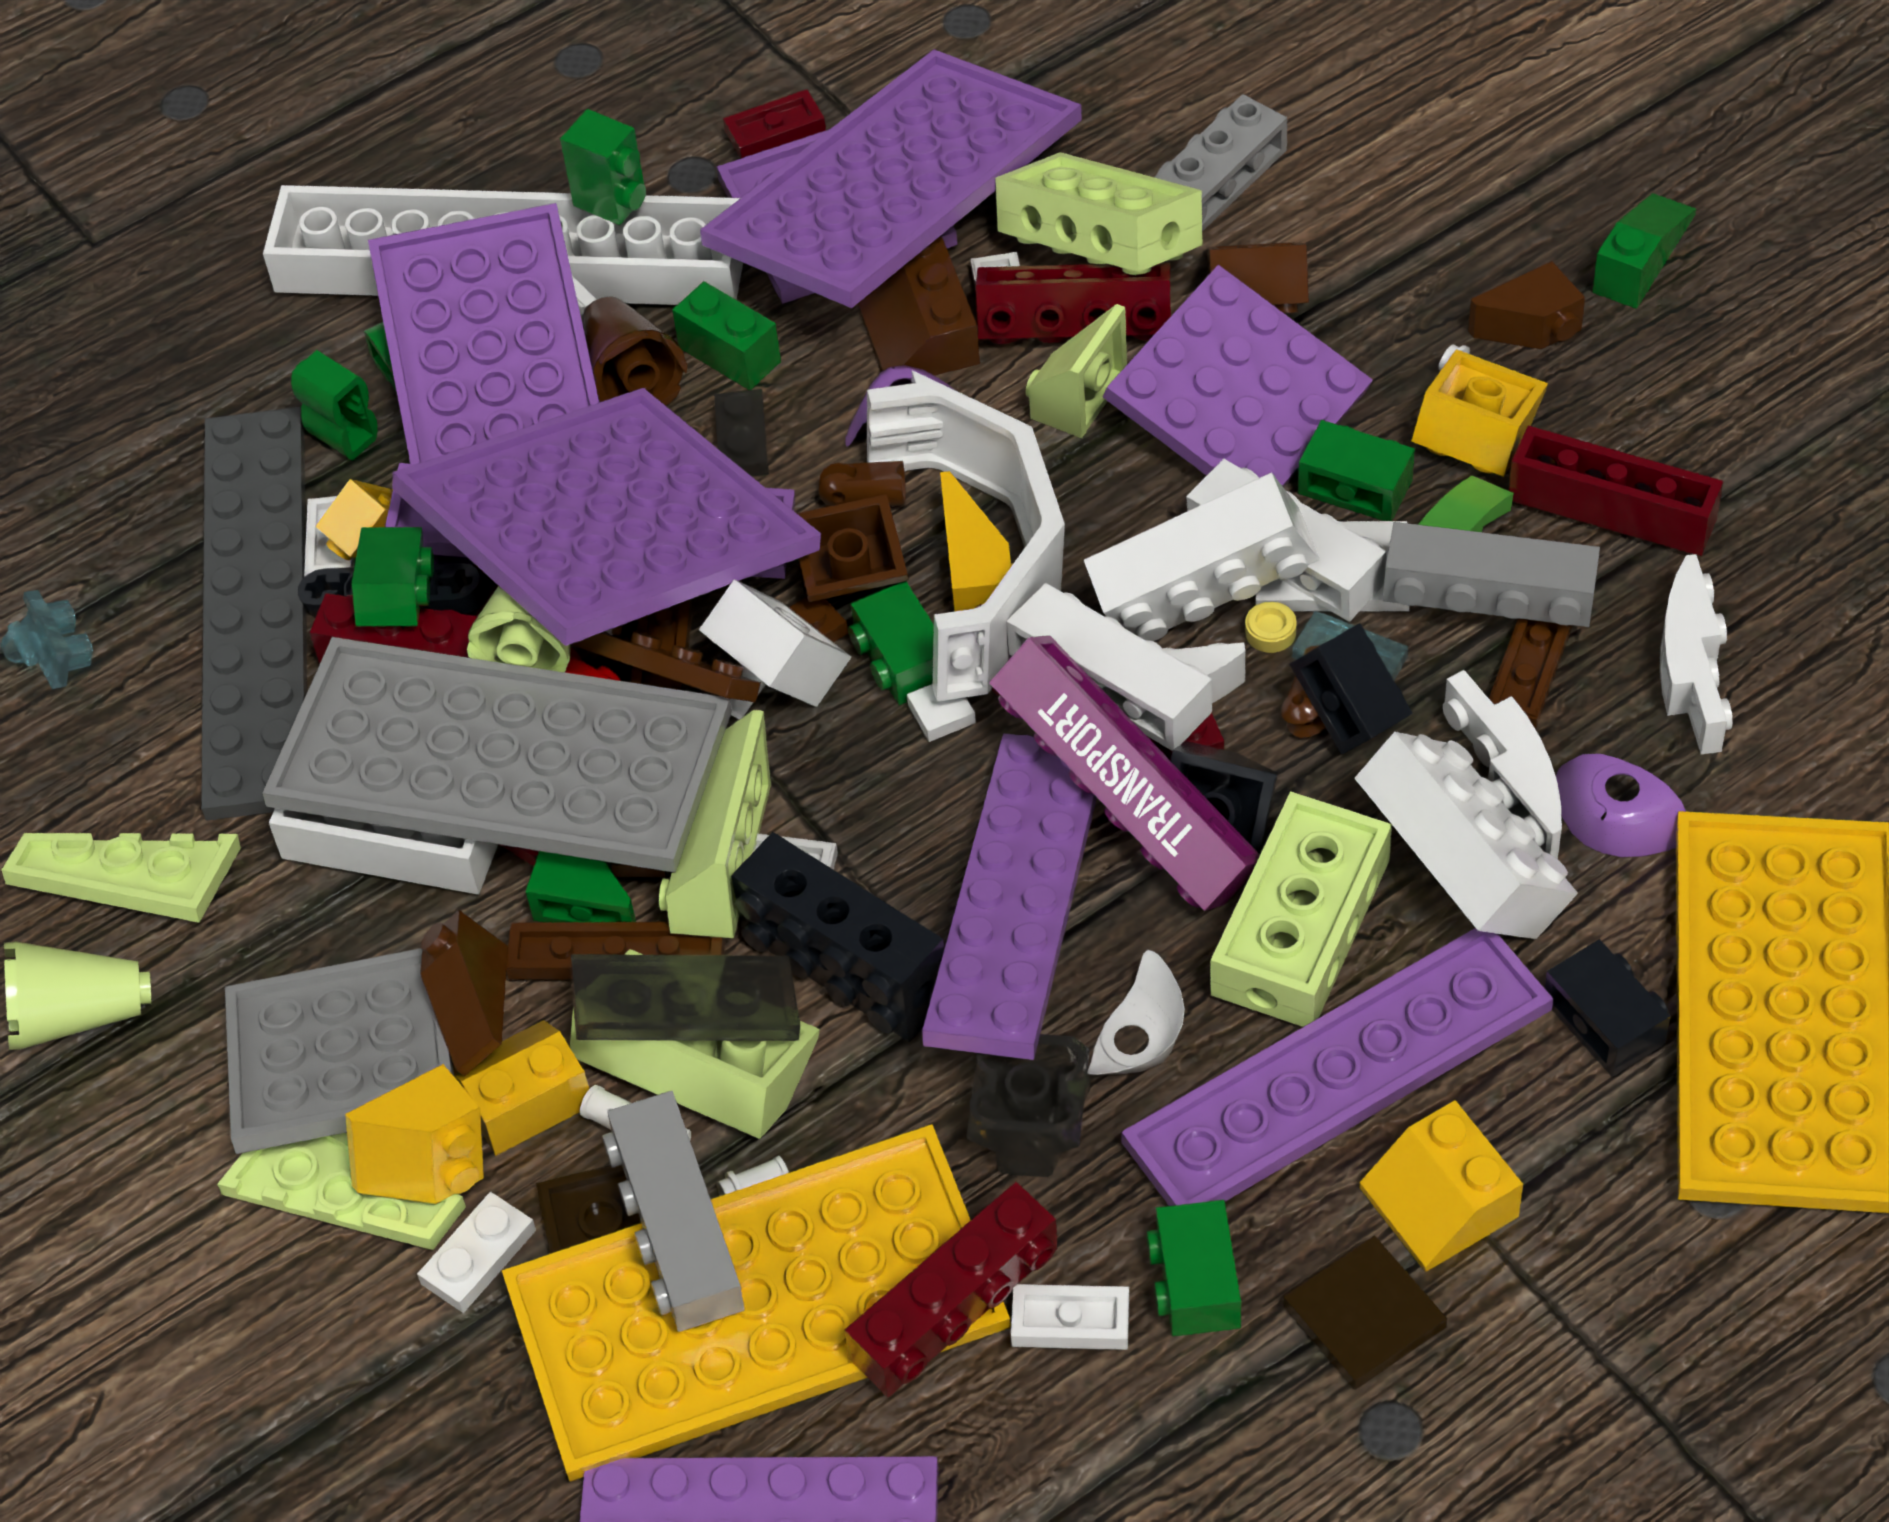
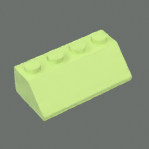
M752 710L724 732L676 873L672 872L670 879L663 878L661 882L659 907L661 911L668 912L670 933L734 938L739 914L735 904L736 898L731 875L756 849L757 834L760 833L771 787L764 711Z
M629 949L573 1005L570 1048L577 1060L657 1095L672 1090L678 1104L761 1139L788 1108L819 1038L820 1029Z

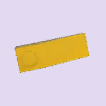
M950 471L940 472L954 612L974 609L980 604L983 605L989 599L1014 563L1011 564L1009 543Z

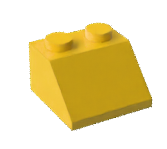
M1456 349L1425 392L1411 442L1426 447L1427 450L1436 455L1450 456L1469 463L1478 471L1495 473L1504 477L1511 466L1512 459L1527 426H1531L1548 383Z
M545 1020L503 1040L502 1044L466 1076L457 1072L455 1066H453L454 1077L480 1106L481 1132L495 1156L580 1113L582 1100L589 1090L585 1071L563 1035Z
M444 1064L345 1114L351 1183L357 1193L437 1204L454 1194L466 1192L476 1182L484 1179L480 1106Z
M1454 1100L1409 1126L1360 1181L1359 1188L1424 1272H1427L1518 1218L1523 1183L1457 1101Z

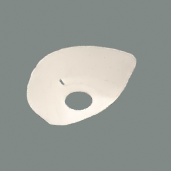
M1147 950L1143 954L1134 985L1123 1002L1114 1010L1104 1024L1096 1042L1088 1071L1080 1073L1100 1075L1142 1072L1162 1064L1170 1055L1183 1025L1185 1008L1181 990L1171 970L1154 951ZM1125 1026H1137L1148 1034L1149 1043L1145 1050L1138 1054H1124L1114 1044L1115 1034Z

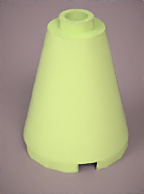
M500 586L497 587L469 630L467 651L468 656L473 659L565 672L570 661V644L567 646L562 644Z
M16 941L4 942L5 957H16V959L4 960L9 1032L19 1031V1035H8L9 1050L24 1049L141 1015V1004H151L150 971L139 972L138 961Z

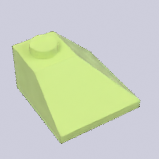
M1114 305L1054 351L1040 370L1036 369L1032 372L1026 385V396L1029 397L1030 419L1079 438L1085 435L1107 403V400L1103 398L1107 386L1127 365L1126 314L1124 306Z

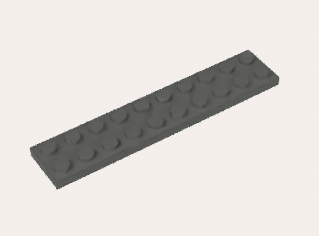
M301 407L205 418L201 809L206 821L272 813L275 808L266 807L262 793L308 692L307 609L298 596V586L305 577L306 546L305 439Z

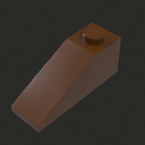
M458 910L444 924L441 922L434 924L423 937L421 942L422 959L420 975L455 1069L463 1076H466L502 1044L508 946L462 911Z

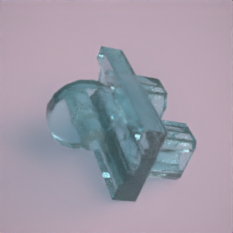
M39 590L24 592L23 600L28 607L27 615L21 622L15 621L8 625V632L2 638L0 644L4 656L11 662H25L27 666L39 663L52 689L66 687L68 671L91 666L92 644L86 633L63 637V634L75 631V614L68 600L45 603Z

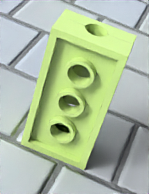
M1061 152L995 177L998 232L1015 236L1021 243H1039L1052 247V251L1055 253H1073L1087 257V261L1092 264H1111L1121 267L1124 273L1131 275L1148 273L1151 271V267L1164 261L1178 260L1183 257V253L1203 245L1202 190Z
M1290 791L1210 960L1211 996L1302 1027L1318 1019L1390 861L1392 824Z

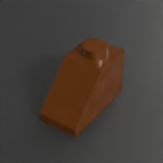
M1551 261L1472 298L1470 302L1468 332L1473 338L1543 349L1558 341L1568 340L1582 330L1585 297L1555 263Z

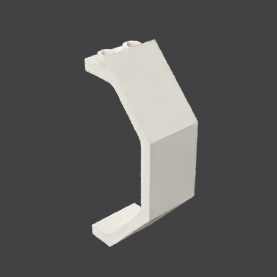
M912 370L911 384L867 390V463L903 461L905 471L922 468H935L944 472L950 471L955 478L1009 505L1013 511L1024 545V550L983 605L969 610L934 614L933 690L936 700L944 701L988 694L992 689L989 682L1012 657L1009 654L1007 620L1045 583L1061 591L1065 523L1032 426Z

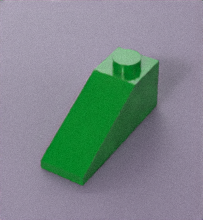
M1652 193L1617 221L1597 253L1593 293L1637 309L1693 220L1696 208Z

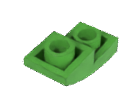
M1470 476L1441 498L1418 525L1482 532L1483 526L1511 511L1514 493L1475 476Z

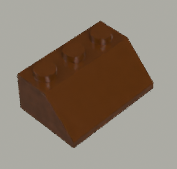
M942 235L857 304L882 371L889 367L906 365L925 370L935 376L980 364L977 324Z

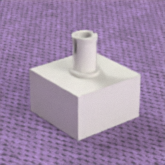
M735 579L699 629V631L744 667L743 677L761 682L758 695L767 684L771 688L815 707L819 705L851 659L849 654L784 603ZM730 699L731 715L738 719L743 718L753 702Z

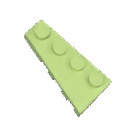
M24 833L2 868V873L7 885L200 923L241 846L238 834H219L218 841H195L194 834L172 833L170 841H142L141 833H120L119 837L111 840H93L91 833Z
M347 1133L242 1153L217 1184L221 1194L224 1196L430 1250L435 1249L466 1208L464 1199L459 1194H454L437 1204L357 1193L351 1183Z

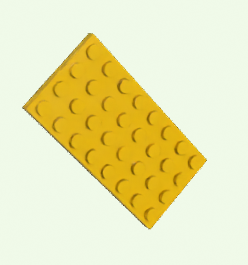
M1678 811L1676 830L1678 1200L1889 1213V822Z
M933 1124L711 1199L741 1285L745 1311L678 1332L672 1312L661 1315L654 1296L651 1282L660 1279L655 1262L644 1265L634 1232L643 1229L642 1223L502 1270L569 1482L583 1478L585 1471L622 1458H640L868 1378L849 1359L844 1330L971 1221ZM1004 1302L994 1308H990L970 1326L960 1340L953 1345L947 1346L941 1352L1011 1328L1010 1317Z

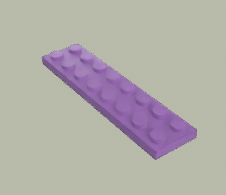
M1003 733L923 1026V1046L1034 1060L1097 797L1093 793H1087L1079 788L1069 776L1071 769L1058 756H1053L1043 750L1032 736Z
M1474 928L1121 1132L1122 1144L1169 1206L1216 1200L1227 1201L1552 1010L1553 998L1498 934L1482 932Z

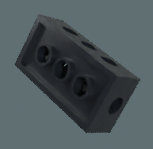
M772 832L731 875L743 938L755 950L759 952L767 950L783 960L785 966L801 979L809 977L823 986L830 997L843 1006L851 1004L865 1013L872 1024L882 1032L887 1034L894 1032L910 1042L923 1028L944 953L943 938Z

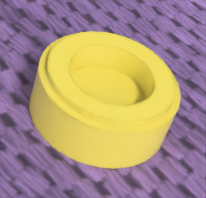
M1263 602L1254 606L1248 612L1245 619V636L1248 643L1253 648L1266 653H1276L1287 649L1296 638V616L1288 606L1278 602Z

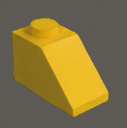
M349 479L315 526L329 538L326 542L328 548L347 561H350L353 557L356 558L361 527H385L393 489Z

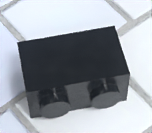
M1361 623L1289 664L1341 754L1363 744L1413 714L1403 697L1402 691L1396 685Z
M1600 939L1547 971L1545 990L1553 998L1552 1011L1612 1078L1665 1045L1670 1022L1669 1010L1665 1002L1657 993L1653 991L1648 992L1634 977L1633 970L1627 960L1619 953L1613 954Z

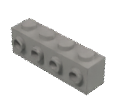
M1242 94L1229 107L1223 108L1217 114L1215 120L1201 134L1194 135L1189 140L1186 148L1172 161L1165 162L1154 178L1202 190L1203 231L1287 151V117Z
M1393 522L1385 567L1383 601L1408 606L1416 605L1457 612L1504 616L1511 619L1520 618L1552 622L1560 625L1589 627L1600 547Z
M671 1090L608 1110L611 1132L602 1135V1139L611 1167L622 1165L627 1181L618 1183L627 1215L630 1216L638 1213L643 1226L642 1230L634 1232L643 1263L647 1265L655 1262L660 1279L651 1282L660 1314L664 1315L672 1312L677 1330L681 1332L745 1311L741 1285L673 1091Z

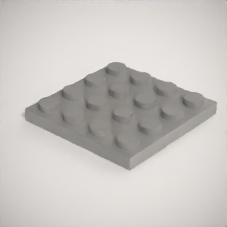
M421 948L225 986L231 1141L236 1154L347 1132L346 1113L442 1064L454 1076L451 1055L420 975Z

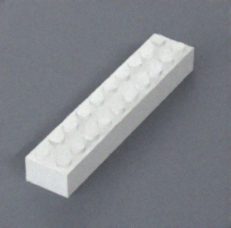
M281 185L263 256L274 292L378 296L368 243L369 239L557 203L572 276L596 300L603 297H616L625 303L678 305L703 281L737 300L743 262L703 246L700 229L740 198L646 195L642 205L637 210L632 211L619 226L573 206L571 193Z

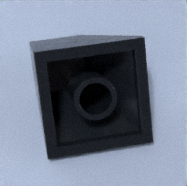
M1185 741L1173 749L1171 762L1244 839L1261 854L1278 772L1238 753Z

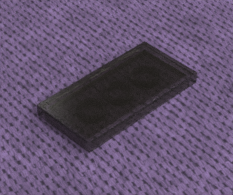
M571 954L570 977L576 1040H799L801 1025L789 956Z

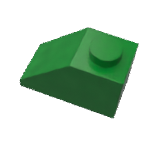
M539 851L525 891L533 921L636 922L631 898L604 861Z

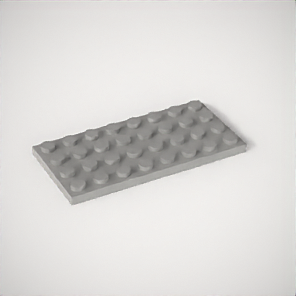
M332 637L262 794L266 807L676 873L732 712L731 701L729 698Z

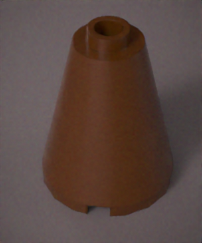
M603 297L590 304L583 316V326L599 401L603 402L644 388L667 406L679 394L681 390L679 383L683 372L687 373L685 356L678 343L619 298Z

